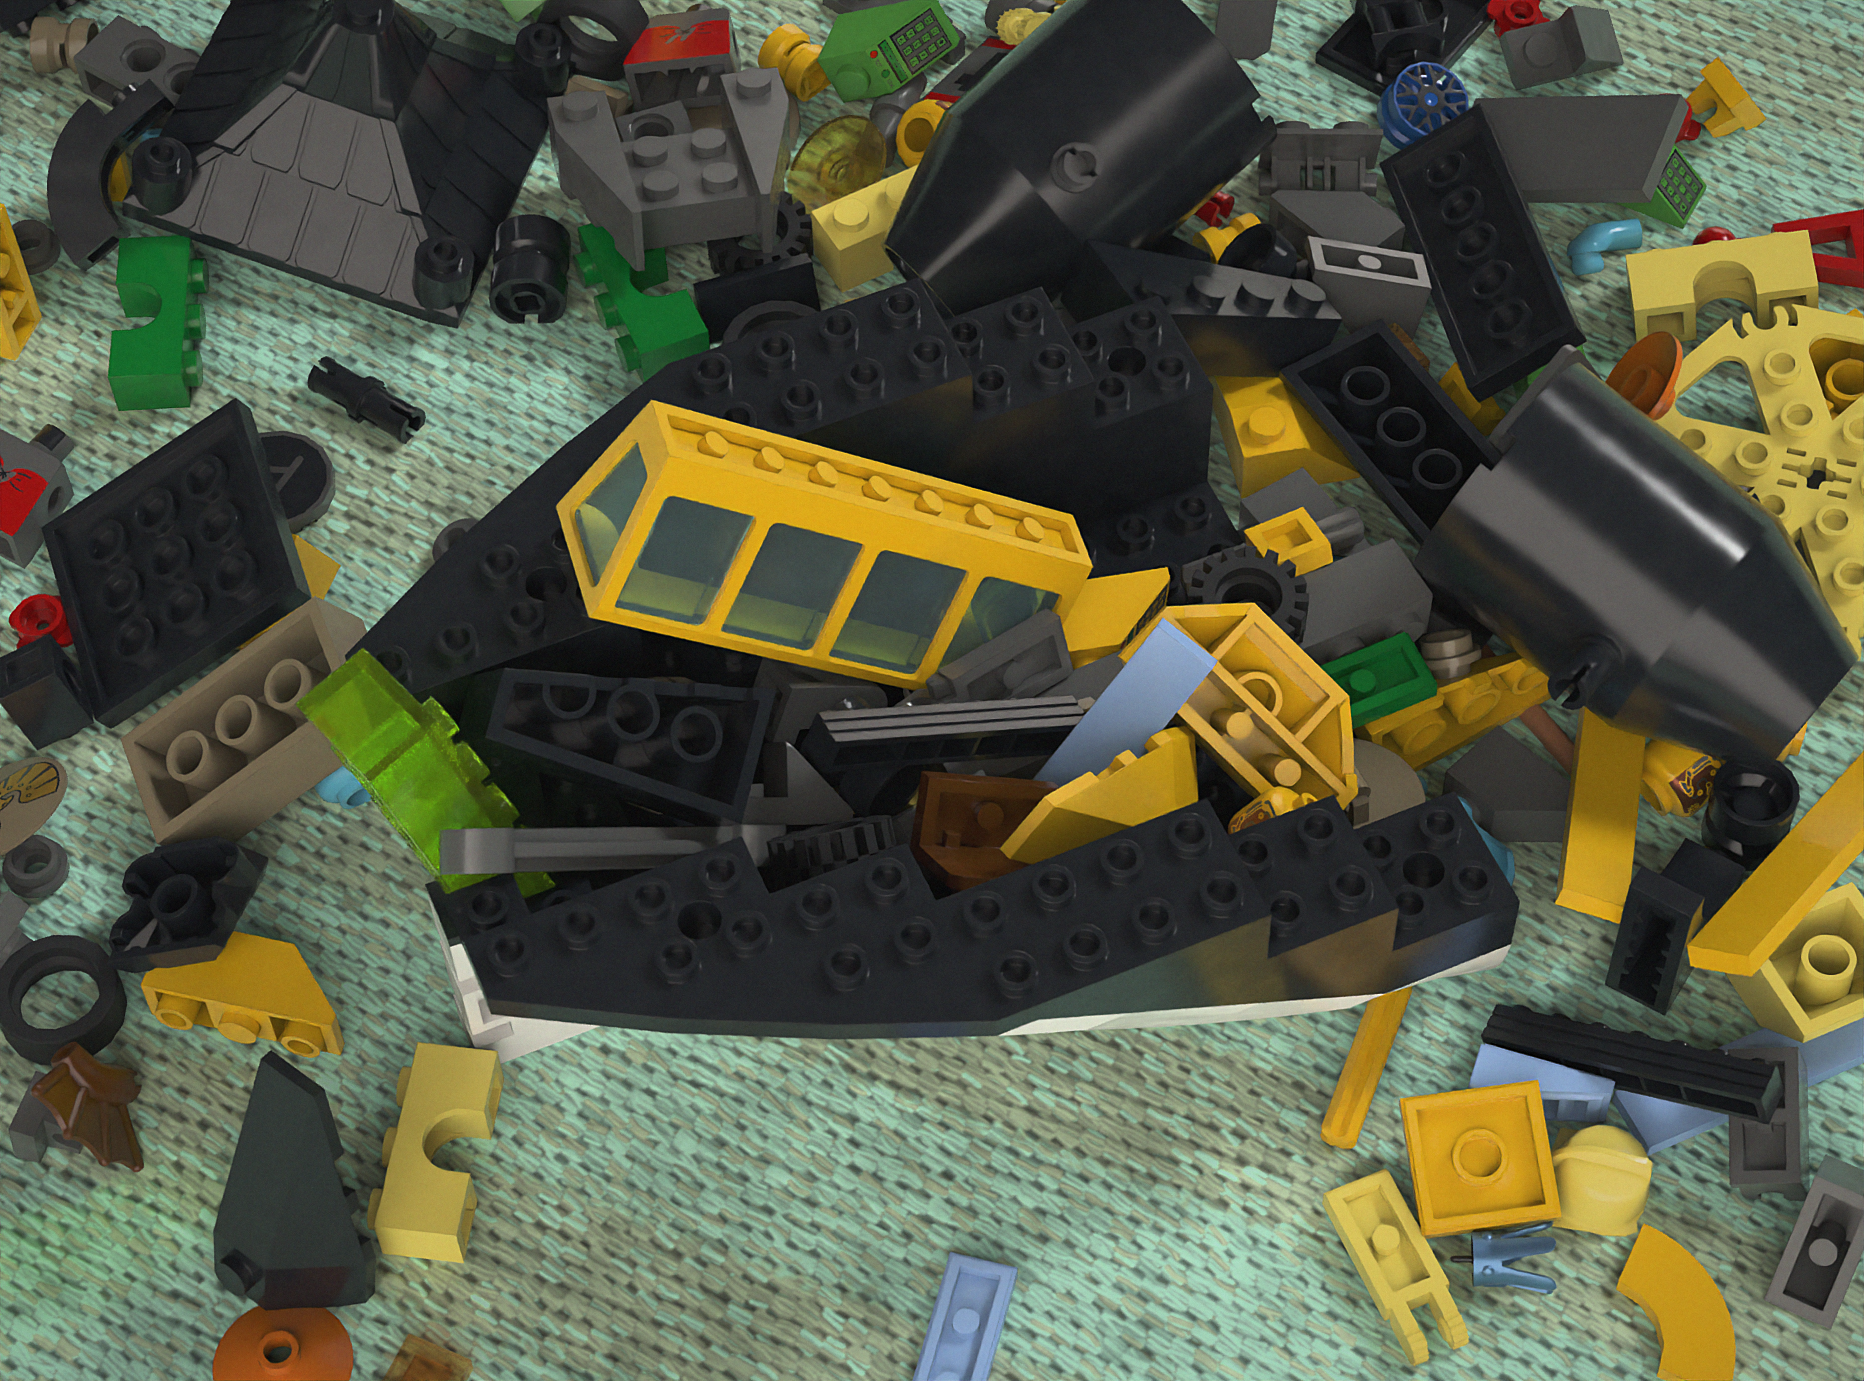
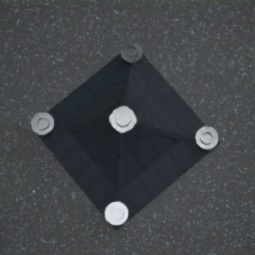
M231 0L159 137L149 138L141 142L133 151L131 159L132 184L122 201V216L190 238L202 244L420 320L458 329L493 253L495 233L499 225L509 218L549 131L547 98L565 96L568 80L574 76L576 62L571 61L573 45L570 36L562 28L554 24L540 22L532 23L522 28L517 34L515 45L505 44L499 39L466 28H459L453 23L424 13L413 12L395 0Z

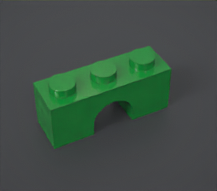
M592 223L577 227L581 252L573 254L576 272L584 288L594 285L599 294L594 296V304L599 320L605 330L615 327L619 338L615 339V347L626 373L636 370L642 383H644L667 364L710 349L708 330L687 289L665 296H649L642 293L652 286L669 281L665 247L644 250L645 270L636 271L615 249V239L603 226L596 228Z
M171 235L120 238L116 286L126 318L153 317L155 319L140 328L112 330L108 380L118 411L190 407L192 387L202 386L203 383L201 353L199 350H194L195 340H203L206 337L205 310L203 304H198V294L209 292L206 258H197L193 241L187 237Z

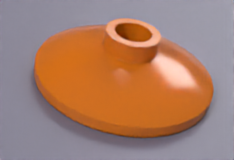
M1665 331L1655 332L1644 337L1623 355L1607 377L1605 383L1653 420L1662 418L1669 411L1675 399L1674 386L1681 369L1683 356L1680 341Z
M257 1306L239 1317L221 1338L213 1359V1381H349L353 1369V1348L343 1324L325 1308H290L265 1311L260 1306ZM277 1347H288L292 1350L290 1356L283 1362L272 1363L267 1360L270 1352Z

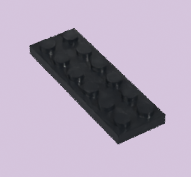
M1481 103L1379 163L1401 221L1405 224V231L1415 254H1421L1424 257L1432 287L1431 297L1466 386L1478 403L1547 365L1563 346L1571 344L1576 348L1587 342L1491 117Z

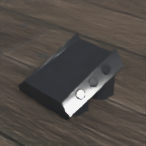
M213 836L157 846L153 853L136 859L125 871L122 883L125 894L133 902L129 911L119 917L112 926L108 941L112 949L108 960V968L135 974L151 971L155 968H171L216 960L263 880L269 858L220 836Z

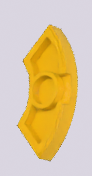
M1643 1223L1620 1275L1616 1290L1639 1304L1655 1326L1661 1349L1657 1377L1665 1381H1733L1736 1360L1735 1336L1730 1313L1722 1294L1705 1268L1690 1252L1661 1231Z

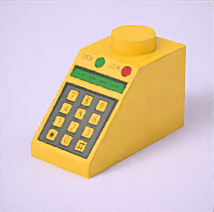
M1168 567L1086 580L1063 625L1073 670L1123 650L1161 608L1166 606L1170 584ZM1039 589L1036 614L1045 608H1049L1052 611L1060 594Z

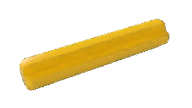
M1412 986L1386 993L1368 1001L1321 1125L1322 1131L1320 1136L1324 1142L1347 1150L1352 1149L1356 1145L1412 994Z

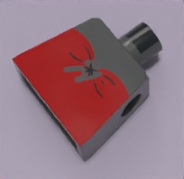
M694 4L686 12L656 15L649 19V24L633 45L623 63L635 112L679 100L682 101L685 109L721 105L720 75L741 71L740 52L729 10L725 8L712 9L705 4Z
M46 424L29 443L0 429V556L24 569L32 561L45 541L41 527L61 515L74 496L68 474L62 463L74 449V445L71 439L54 425Z

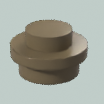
M1468 629L1437 631L1419 639L1420 654L1436 679H1447L1465 675L1471 671L1470 663L1482 657L1480 645L1473 643L1471 631Z

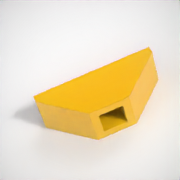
M233 931L216 960L171 968H155L145 973L141 982V988L151 1014L155 1015L156 1019L164 1025L174 1029L189 1030L193 1027V1024L217 1028L223 1036L238 1043L251 1044L256 1041L257 1037L281 1042L288 1051L308 1058L319 1056L320 1051L341 1055L345 1045L337 1016L294 943Z

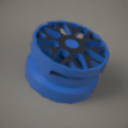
M1416 63L1409 65L1382 93L1377 104V121L1380 129H1383V135L1394 147L1402 150L1469 110L1468 95L1463 83L1451 70L1437 63ZM1421 68L1425 69L1426 75H1421ZM1414 70V75H1411L1408 71ZM1433 70H1436V71L1439 72L1440 74H1439V75H1435V74L1433 73ZM1443 75L1447 76L1443 82L1439 81Z

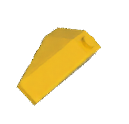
M1207 376L1213 386L1212 405L1241 498H1246L1302 467L1318 485L1360 478V473L1279 377Z
M1517 652L1480 659L1470 663L1471 671L1465 675L1447 679L1435 678L1438 683L1436 696L1353 730L1358 739L1366 740L1389 749L1401 757L1414 772H1417L1486 735L1498 725L1502 726L1520 716L1529 707L1541 704L1552 698L1548 691L1549 677Z
M1185 725L1161 730L1147 740L1144 747L1149 753L1139 759L1128 749L1117 755L1109 767L1097 776L1089 771L1046 795L1000 847V850L1009 859L1035 864L1198 802L1195 734Z

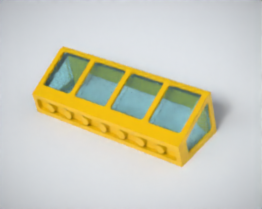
M651 400L556 505L589 618L913 691L927 689L926 680L933 674H938V670L1045 608L1060 616L1063 627L1093 568L1075 519L1071 514Z

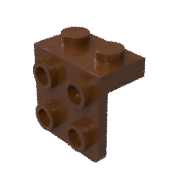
M921 771L910 850L913 856L930 871L931 877L939 879L945 886L951 888V895L1032 865L1009 859L1000 850V847L1046 795L1060 787L1051 781Z

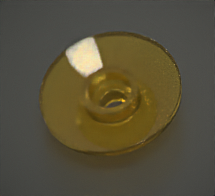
M858 115L840 116L816 129L802 144L791 165L788 178V193L792 194L793 204L800 200L805 205L806 214H810L811 217V211L879 182L883 175L887 158L886 142L880 129L867 118Z

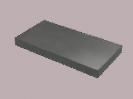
M1681 94L1476 98L1472 106L1474 107L1481 103L1491 117L1527 203H1650L1689 109Z

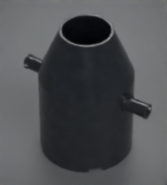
M1067 0L943 113L881 246L889 260L906 281L919 277L942 320L1041 286L1055 310L1066 309L1060 298L1083 250L1086 239L1153 252L1277 138V128L1270 115L1263 121L1260 120L1252 103L1261 95L1229 51L1182 0Z
M1577 362L1562 372L1507 430V433L1517 441L1494 469L1490 471L1480 463L1427 536L1414 560L1413 566L1424 579L1549 677L1548 691L1554 701L1564 691L1569 693L1570 695L1561 705L1563 708L1575 710L1585 706L1610 727L1765 772L1859 659V656L1781 519L1762 505L1755 493L1752 496L1748 494L1749 488L1735 484L1602 379Z

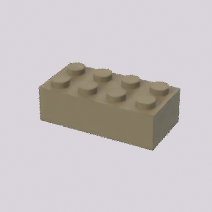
M314 596L120 739L157 844L163 846L213 836H220L236 843L377 741L348 671L344 656L367 633L361 618Z

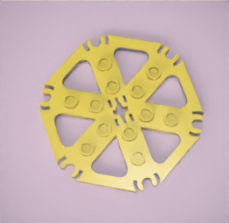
M1791 304V318L1796 326H1788L1789 317L1787 311L1779 305L1774 306V327L1762 330L1754 325L1750 312L1742 314V338L1738 336L1733 328V320L1731 318L1682 359L1681 369L1674 386V402L1662 418L1654 421L1735 484L1749 488L1748 494L1752 496L1755 493L1761 504L1781 519L1793 542L1795 543L1800 539L1810 571L1858 654L1859 659L1857 661H1860L1862 647L1859 639L1864 636V394L1832 421L1809 354V348L1815 341L1822 338H1832L1864 345V318ZM1724 361H1736L1743 365L1765 434L1683 416L1676 409L1675 403L1685 391L1716 365ZM1814 470L1825 472V481L1820 484L1819 489L1807 487V478L1812 476Z

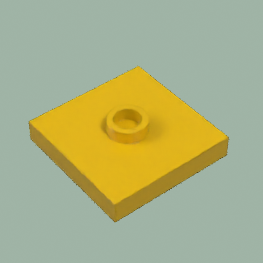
M1538 1080L1400 1098L1399 1108L1418 1224L1421 1234L1425 1239L1561 1220L1562 1214Z

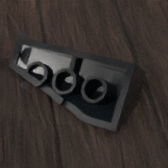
M271 1050L260 1059L214 1226V1272L221 1284L229 1292L236 1296L246 1295L265 1311L290 1308L342 1307L366 1303L375 1293L376 1255L371 1239L360 1234L357 1236L351 1215L361 1207L355 1189L344 1186L334 1163L344 1154L325 1089Z

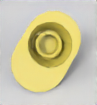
M1594 1125L1581 1130L1560 1128L1551 1148V1157L1562 1218L1560 1221L1553 1222L1552 1226L1591 1232L1603 1236H1628L1638 1232L1637 1220L1644 1212L1649 1197L1653 1162L1648 1158L1642 1144L1629 1132L1615 1126Z

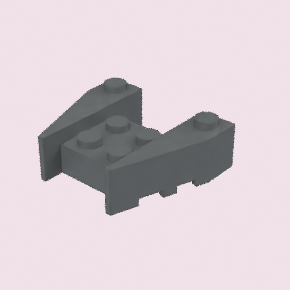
M777 67L767 69L747 68L738 73L720 75L722 129L703 128L693 133L664 137L644 136L635 141L620 142L605 90L596 92L575 91L566 96L547 98L551 156L561 190L570 200L577 198L585 206L586 217L596 228L603 226L615 239V249L636 271L645 270L644 250L753 234H757L763 253L772 252L777 230L779 203L782 202L785 189V173L789 169L791 159L789 99Z

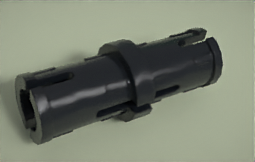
M329 356L318 360L322 367L328 369L327 373L315 365L310 371L307 383L308 388L312 392L319 393L345 408L346 412L349 413L348 417L360 424L363 420H366L394 436L403 444H406L413 437L412 434L406 431L407 426L418 432L425 423L426 416L423 409L414 407L386 391L384 382L374 376L363 378L337 363L335 359Z

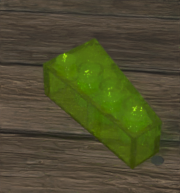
M363 647L295 703L309 723L315 726L332 744L329 748L344 767L355 776L372 796L370 799L406 840L407 846L446 894L502 874L440 875L439 830L514 828L511 823L520 816V813L493 782L485 788L481 781L490 774V771L463 740L454 745L450 738L460 730L449 714L433 697H429L420 704ZM520 824L517 828H526V827H525L523 824ZM546 872L513 873L523 898L556 886Z

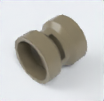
M35 17L30 31V57L35 72L54 74L61 68H70L75 74H78L73 57L100 33L97 21L94 18H74L71 23H60L56 17Z

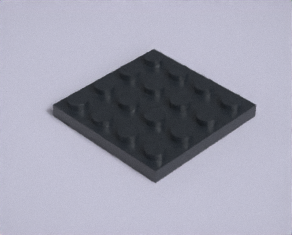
M234 398L41 527L95 720L110 729L312 598L251 409L237 398Z

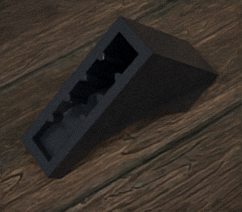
M1688 838L1684 839L1675 855L1660 874L1642 866L1628 889L1605 985L1665 1016L1695 968L1690 966L1687 945L1739 889L1746 868L1734 862L1723 851L1714 847H1704Z

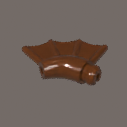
M71 1042L63 1046L51 1058L50 1062L53 1069L31 1087L30 1093L32 1097L37 1098L51 1111L62 1130L63 1138L68 1141L72 1139L83 1144L96 1157L101 1166L107 1167L111 1163H120L130 1168L133 1172L141 1171L144 1168V1161L127 1109V1104L137 1099L141 1092L142 1085H135L134 1082L137 1072L123 1065L99 1062L77 1042Z

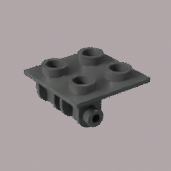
M1284 121L1275 124L1277 128L1276 140L1259 154L1258 169H1270V172H1259V196H1271L1277 190H1300V169H1305V190H1313V169H1322L1323 191H1330V169H1335V191L1364 192L1368 196H1376L1377 174L1366 173V169L1375 168L1383 137V129H1369L1368 124L1358 121L1340 122L1335 124L1333 129L1310 128L1309 124L1301 121Z

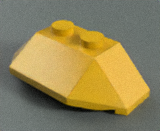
M1255 603L1163 606L1117 656L1122 664L1125 665L1162 618L1166 619L1218 660L1213 669L1171 720L1178 727L1187 726L1195 734V743L1244 791L1254 799L1266 790L1278 786L1288 788L1299 796L1307 792L1317 800L1334 794L1343 810L1358 795L1357 774L1354 773V742L1349 695Z

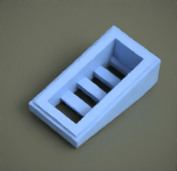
M1486 1043L1480 1045L1468 1089L1538 1080L1545 1121L1605 1122L1615 1085L1612 1079Z

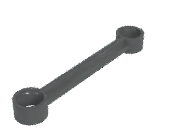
M787 824L439 830L440 875L647 870L657 868L740 836L743 837L756 867H769L771 863L766 841L785 835L787 833Z

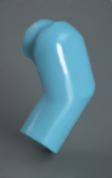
M1638 218L1595 223L1585 228L1567 247V257H1572V272L1576 276L1600 273L1604 268L1601 253L1640 248L1642 246L1640 221Z

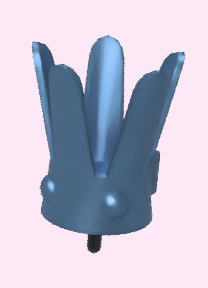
M1553 1221L1503 1234L1472 1231L1471 1256H1451L1450 1258L1453 1263L1473 1264V1287H1506L1508 1285L1552 1294V1290L1557 1288L1555 1280L1551 1277L1506 1267V1265H1510L1524 1257L1549 1253L1555 1249L1556 1241L1552 1237L1515 1238L1548 1229L1553 1225Z

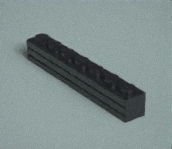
M1046 695L1039 698H1009L994 701L974 700L971 702L949 704L939 702L934 705H901L888 708L865 707L858 710L843 711L826 710L816 713L804 744L821 773L1053 755L1085 713L1081 706H1078L1074 695L1055 697Z
M1496 1004L1492 1016H1490L1487 1026L1481 1034L1484 1044L1612 1079L1615 1082L1614 1089L1769 1125L1784 1092L1778 1067L1765 1059L1752 1058L1748 1060L1732 1056L1721 1049H1711L1708 1051L1691 1047L1681 1040H1671L1668 1042L1651 1038L1640 1031L1627 1033L1614 1030L1600 1022L1587 1024L1573 1021L1560 1013L1552 1015L1537 1013L1523 1005L1510 1007Z

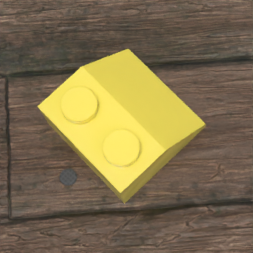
M1853 882L1826 892L1752 977L1725 973L1759 1026L1804 1043L1864 1018V898Z

